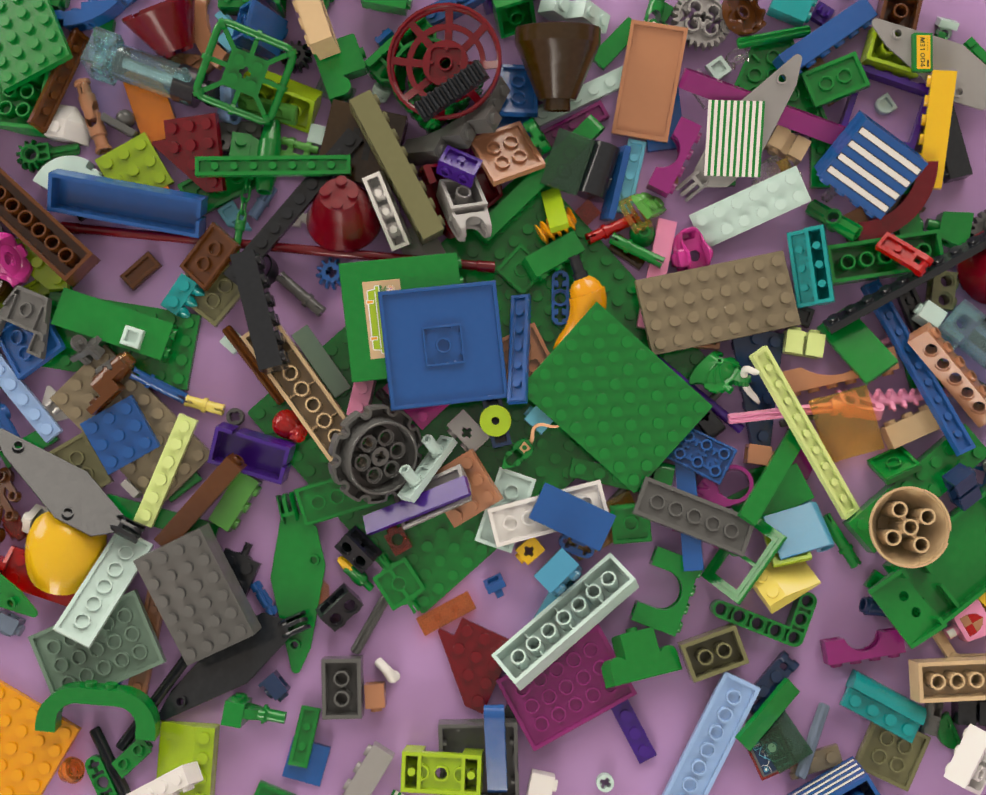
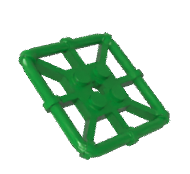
M223 17L219 18L213 27L205 53H202L201 58L203 59L192 93L199 100L225 110L230 115L235 114L261 125H271V122L276 117L284 92L288 90L287 84L295 66L296 54L298 52L296 48L294 49L288 43L266 35L260 29L257 31L234 20L223 19ZM227 27L255 38L250 53L236 47ZM221 30H223L232 49L228 62L212 56ZM259 40L286 51L268 60L254 55ZM289 57L280 83L265 78L269 65ZM210 61L225 67L221 80L201 88ZM247 67L251 75L243 78L239 70ZM262 83L277 89L268 115L258 95ZM222 85L236 90L231 104L204 93ZM241 92L254 97L262 117L236 107Z

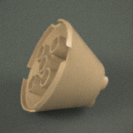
M913 486L895 488L884 494L871 511L869 534L872 544L885 560L896 566L920 568L929 565L943 554L949 544L947 543L951 531L949 513L942 501L928 490Z

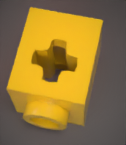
M534 537L520 544L515 549L517 552L515 556L521 564L526 562L529 565L545 549ZM526 546L534 548L532 549L533 554L531 556L529 554L524 555V548Z

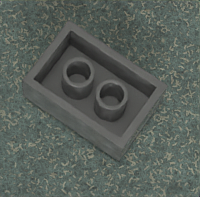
M363 655L324 656L321 659L322 720L362 719L364 715Z

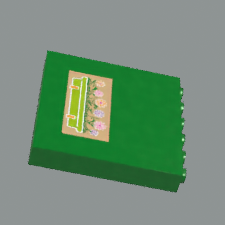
M457 252L340 263L338 265L352 383L387 379L377 292L464 283L463 276L459 275L462 263L461 257H457Z

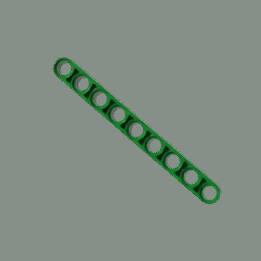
M592 114L589 115L544 159L546 163L545 168L530 173L489 213L492 225L491 237L484 238L475 229L472 232L485 245H488L591 144V141H594L604 131L605 127Z

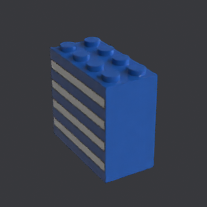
M859 110L814 167L817 171L816 175L826 186L831 184L837 194L842 197L846 195L850 199L849 202L857 208L861 206L871 218L876 216L881 220L925 169L928 163L918 152Z
M852 756L786 795H880L869 775Z

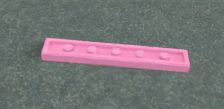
M658 218L651 251L665 257V260L660 269L649 263L646 278L667 274L677 222ZM639 309L636 328L645 330L641 310Z

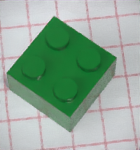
M491 0L495 25L501 39L515 35V28L520 25L536 23L533 0Z

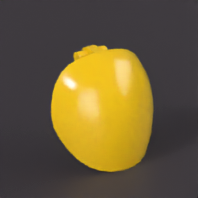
M49 511L41 514L31 525L25 543V564L31 582L35 587L49 594H75L107 546V534L91 537L55 519Z

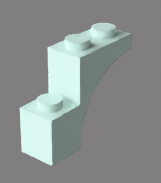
M541 0L537 12L549 21L578 22L599 26L601 34L607 32L610 15L590 0Z

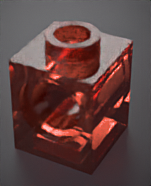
M395 525L386 530L388 534L384 538L395 557L413 547L402 526L398 528ZM395 534H400L403 537L402 544L396 545L393 542Z

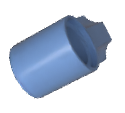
M225 85L220 86V100L231 104L236 90ZM220 108L217 110L219 120L237 125L242 120L240 116L230 115L227 111Z

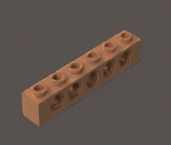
M930 322L910 333L907 343L978 428L986 425V386L984 384L981 385L977 380L975 372L966 367L964 359L961 356H957L950 342L945 341L941 336L940 330L937 327H933ZM928 344H934L936 347H930ZM952 373H958V374H960V375H959V376H955V375H953Z

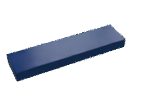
M627 145L618 147L620 153L612 175L613 181L610 189L607 191L599 220L604 222L615 219L631 152V147Z

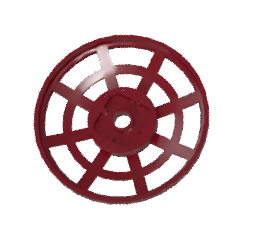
M436 3L414 12L399 26L388 49L387 72L393 91L404 105L420 115L409 100L418 94L421 97L426 96L427 93L423 90L430 84L439 87L442 82L445 83L448 78H452L455 73L458 74L468 64L471 65L473 61L469 62L466 52L475 44L483 68L496 69L491 86L482 98L475 92L476 87L456 101L459 102L469 96L475 103L470 108L445 115V110H443L432 119L451 120L473 112L490 97L500 77L502 51L495 30L480 13L470 7L457 3ZM445 11V24L432 26L424 32L416 24L423 17ZM453 12L469 15L481 24L480 27L472 33L463 26L453 24ZM410 28L417 38L412 43L407 58L395 57L402 37ZM445 30V40L433 44L428 38L433 33ZM453 31L463 33L469 39L461 46L459 43L452 41ZM486 31L490 34L495 45L497 60L486 61L483 46L479 41ZM423 43L427 48L423 60L413 59L418 46ZM450 60L451 65L448 68L444 69L441 67L442 61ZM394 65L406 66L407 76L413 88L405 94L401 92L396 81ZM413 67L423 68L426 78L419 84H417L414 78Z

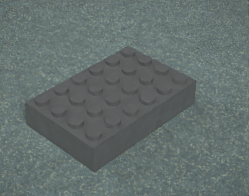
M209 523L133 561L187 666L255 635L262 628Z

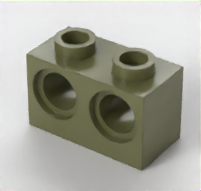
M945 271L928 280L925 301L930 300L946 312L953 311L957 304L955 293L959 286L958 273ZM941 278L946 280V286L942 285ZM939 297L944 299V305L939 303Z

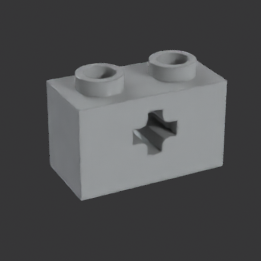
M464 409L447 424L449 428L447 432L452 438L456 439L458 437L462 441L460 446L466 452L472 448L476 452L490 439ZM464 428L472 430L470 438L468 436L462 437L464 434L462 430Z

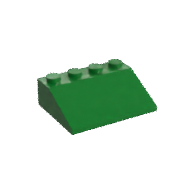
M52 70L9 93L3 90L0 83V129L27 136L47 138L44 133L42 134L28 124L27 121Z

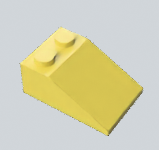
M805 561L773 568L770 562L752 588L770 613L773 614L821 584V581Z

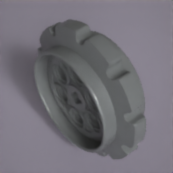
M372 404L365 406L363 413L358 411L352 412L340 423L342 430L340 433L333 434L329 445L328 454L333 456V460L328 463V469L333 482L341 485L340 491L357 502L363 499L368 504L386 502L390 494L395 497L398 496L397 494L407 482L399 473V469L407 464L415 471L422 461V454L418 452L419 447L423 445L421 433L417 426L411 424L412 418L402 410L391 411L384 404Z

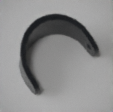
M267 254L266 257L270 260V269L266 276L269 277L270 283L273 284L279 274V268L276 261Z

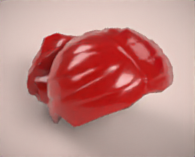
M281 410L272 420L273 431L278 436L298 443L305 440L308 431L293 410Z

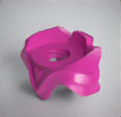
M696 227L685 228L675 236L672 246L673 254L670 256L672 267L677 268V272L710 265L713 250L705 242L701 232ZM693 250L699 253L697 261H692L690 252Z
M0 232V279L9 282L14 289L17 285L21 286L23 283L28 282L33 266L26 258L28 251L22 243L17 244L11 233Z

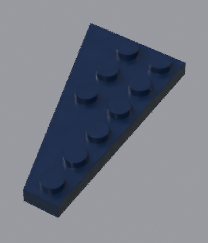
M765 332L732 339L731 347L741 369L743 366L755 368L749 356L762 346H768L780 367L784 334ZM748 373V375H751L749 385L758 396L760 404L753 401L743 390L742 386H739L743 399L742 407L745 412L775 408L776 403L759 374L752 375ZM774 419L745 422L749 444L771 446Z

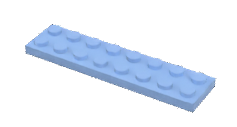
M728 671L722 673L662 795L709 794L736 740L735 736L741 730L761 690L760 687Z

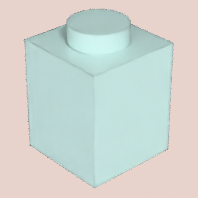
M927 300L917 304L913 310L915 314L911 319L920 326L930 322L933 327L939 328L948 312Z

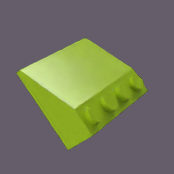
M161 721L156 778L181 765L197 761L204 780L195 784L194 789L185 793L183 791L180 792V795H215L220 724Z

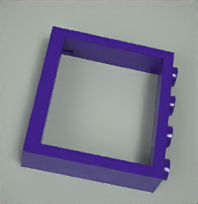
M862 65L868 79L923 97L908 143L904 142L914 149L922 127V114H926L927 107H924L923 103L924 96L929 93V87H926L925 83H915L907 77L895 76L889 71L877 70L871 65ZM859 92L848 96L839 124L843 126L849 124L848 122Z

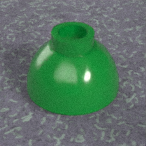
M641 221L631 227L629 239L634 240V243L645 248L654 241L655 230L648 222Z

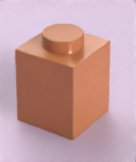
M745 444L743 463L767 466L774 454L772 446Z
M385 681L366 682L364 684L365 709H370L371 712L382 711V708H385L387 705Z

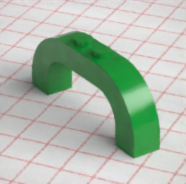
M86 680L67 683L59 687L43 702L38 710L35 721V731L56 732L62 723L63 708L68 704L113 706L123 708L131 713L136 724V740L155 741L160 734V716L152 699L135 687L119 685L113 681L98 683L97 680Z

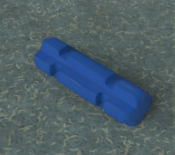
M260 581L254 582L250 588L253 593L256 592L255 596L261 606L266 608V614L275 615L278 609L272 604L273 601L267 591L263 590L262 587L264 586Z

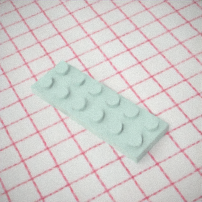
M794 166L692 213L689 217L693 226L701 232L705 242L712 247L812 200L797 166Z
M114 533L55 624L53 630L90 649L138 572L133 561L150 552L154 547L153 544L142 538H138L135 544Z

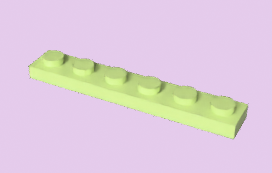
M179 413L134 517V521L150 528L154 527L199 420Z

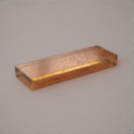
M467 590L417 617L416 620L426 636L476 609V606Z

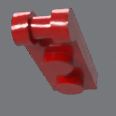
M888 231L875 246L877 251L910 269L918 277H922L926 272L925 269L934 262L932 257ZM918 259L921 261V263L917 264L915 263V260Z

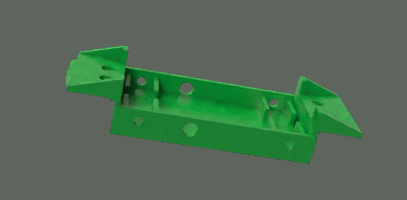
M986 483L980 488L982 498L966 511L956 506L949 512L951 520V531L947 542L949 544L937 560L920 568L899 567L886 561L882 566L888 574L867 590L911 649L947 627V623L986 592ZM900 592L906 596L907 599L905 601L900 600ZM913 608H915V610L919 614L917 617H914L911 614Z

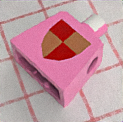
M978 599L949 621L951 626L943 630L949 640L958 636L960 640L970 642L986 636V612Z

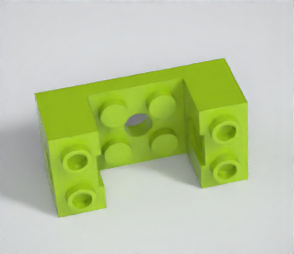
M406 745L402 751L400 792L481 795L483 790L484 749L464 748L463 753L426 751V746ZM438 768L446 770L447 776L445 778H439L436 775Z

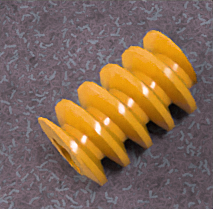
M567 207L568 222L575 231L577 220L572 210ZM547 218L546 224L543 221L539 222V227L534 224L539 237L547 245L549 244L548 238L555 241L556 234L562 237V231L569 233V228L551 234Z

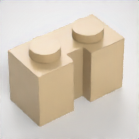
M777 125L764 149L767 150L768 154L784 159L785 163L797 166L802 161L812 141L799 134L791 133V130Z

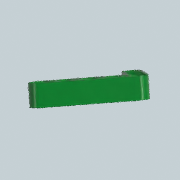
M810 592L795 599L785 624L720 599L713 600L710 603L709 609L714 616L789 646L798 647L804 641L817 605V599ZM808 595L810 599L809 603L807 605H803L802 599L804 596ZM718 604H723V612L717 614L715 610L716 606ZM741 611V613H742L741 619L738 620V621H735V619H734V614H735V612ZM798 614H802L803 620L797 624L795 618ZM755 618H759L760 625L753 628L752 621ZM773 625H777L778 632L772 635L770 629ZM795 632L796 639L790 642L789 635Z

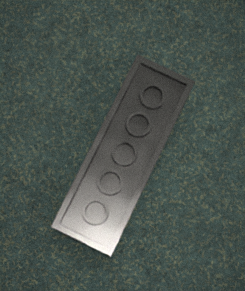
M647 476L644 478L632 511L634 515L741 557L745 555L754 526L737 515L738 512Z

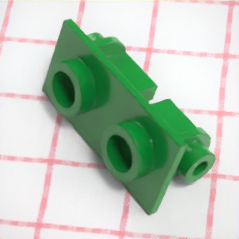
M136 740L111 763L122 779L152 752L153 744L150 741Z

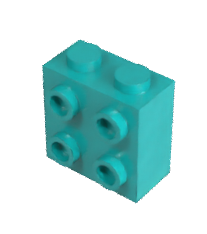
M772 0L766 15L792 26L800 27L804 23L807 24L812 15L809 12L811 6L815 7L818 0Z

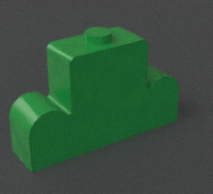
M354 34L337 38L341 50L340 53L319 60L318 56L314 54L331 105L333 99L340 101L349 100L353 95L350 80L367 74L364 59L367 57L364 48H359Z
M633 627L626 629L624 634L612 637L611 640L616 658L606 660L601 668L606 689L682 670L675 647L671 645L659 647L655 631L652 627L641 630Z

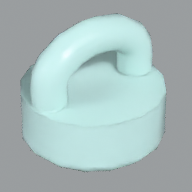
M375 82L372 88V94L378 96L380 103H385L392 92L391 88H382L378 82Z

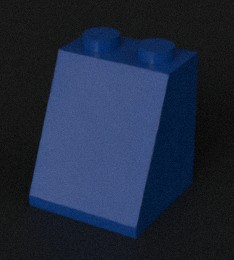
M250 0L240 6L236 22L257 31L260 29L263 31L262 33L281 41L286 38L288 34L287 20L257 0ZM233 30L232 38L235 45L250 51L255 38ZM259 40L255 53L271 59L280 55L283 50Z

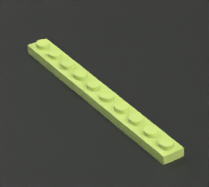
M762 346L752 353L749 358L755 369L760 371L759 376L840 517L847 520L860 508L768 346Z

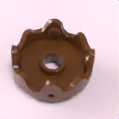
M723 0L722 16L728 29L741 37L753 35L766 26L767 22L763 21L766 10L759 7V0Z

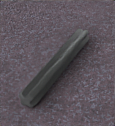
M383 595L380 596L351 647V651L357 655L361 653L388 605Z

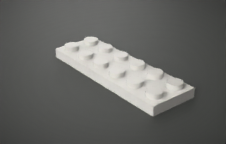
M600 479L561 489L609 512ZM538 496L487 509L496 547L557 532L528 518Z

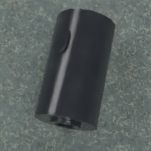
M591 141L583 170L579 174L575 192L577 196L597 203L605 201L607 191L610 189L613 181L612 175L620 153L618 147L604 141Z

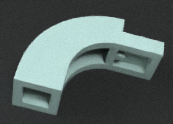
M70 155L61 156L46 163L38 171L33 181L48 190V172L56 169L101 177L103 174L95 169V165L89 160Z

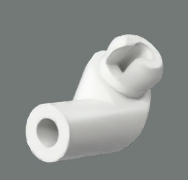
M381 657L375 661L374 665L382 672L388 682L396 683L400 679V673L393 670Z

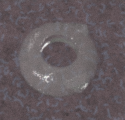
M736 48L726 55L725 61L732 69H735L736 65L744 61L749 62L748 49Z

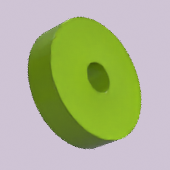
M492 405L482 412L480 426L487 435L499 437L509 430L511 416L504 407ZM494 417L499 419V423L497 425H494L492 423V419Z

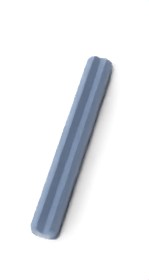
M820 702L818 704L795 772V776L801 779L807 778L830 706Z

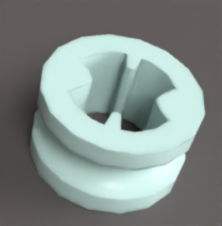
M603 772L597 776L596 785L600 791L609 792L614 787V780L609 773ZM606 778H609L608 782L610 784L604 785V787H602V783L600 782V780H605Z

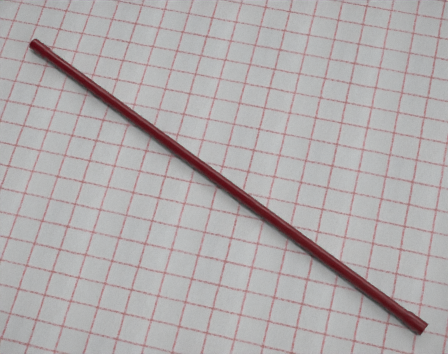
M61 222L72 234H90L196 244L201 238L161 231ZM242 239L240 249H245L251 240ZM279 242L271 250L272 252L368 261L418 256L365 250L345 253V251L338 250L329 251L321 246ZM461 260V269L495 273V262Z

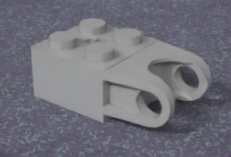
M475 177L471 188L450 179H440L436 197L447 224L459 242L465 241L467 229L477 230L484 238L491 237L492 225L487 208L488 203L477 177Z

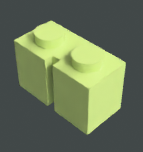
M790 327V329L783 331L782 354L812 359L823 358L825 334H820L819 330L801 331L800 327Z

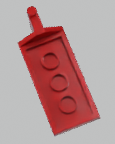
M12 545L5 557L0 555V573L22 592L66 607L75 594H49L35 587L27 574L25 549Z

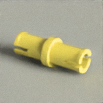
M190 395L186 396L185 401L187 402H184L185 407L201 410L202 413L210 412L223 416L225 411L223 408L225 409L226 406L225 404L209 401V398L201 399Z

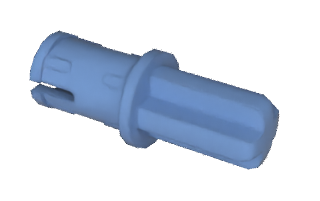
M274 187L271 195H260L259 198L257 197V201L247 214L258 221L266 207H269L268 204L276 194L277 189Z

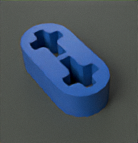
M563 534L560 535L558 543L565 551L586 559L593 556L595 549L588 546L590 551L583 554V551L578 546L585 547L586 545L572 538L570 540L575 545L568 544L565 547L563 540L569 537Z

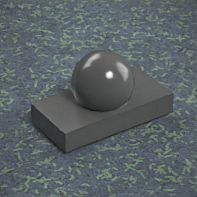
M120 110L116 114V119L104 112L102 113L101 120L112 128L132 139L140 135L139 132L131 128L135 122V117L130 110Z

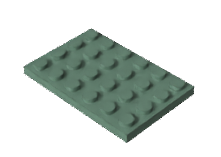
M137 589L122 596L90 649L54 631V626L28 637L51 694L59 687L77 681L97 680L98 683L110 681L119 683L167 662Z

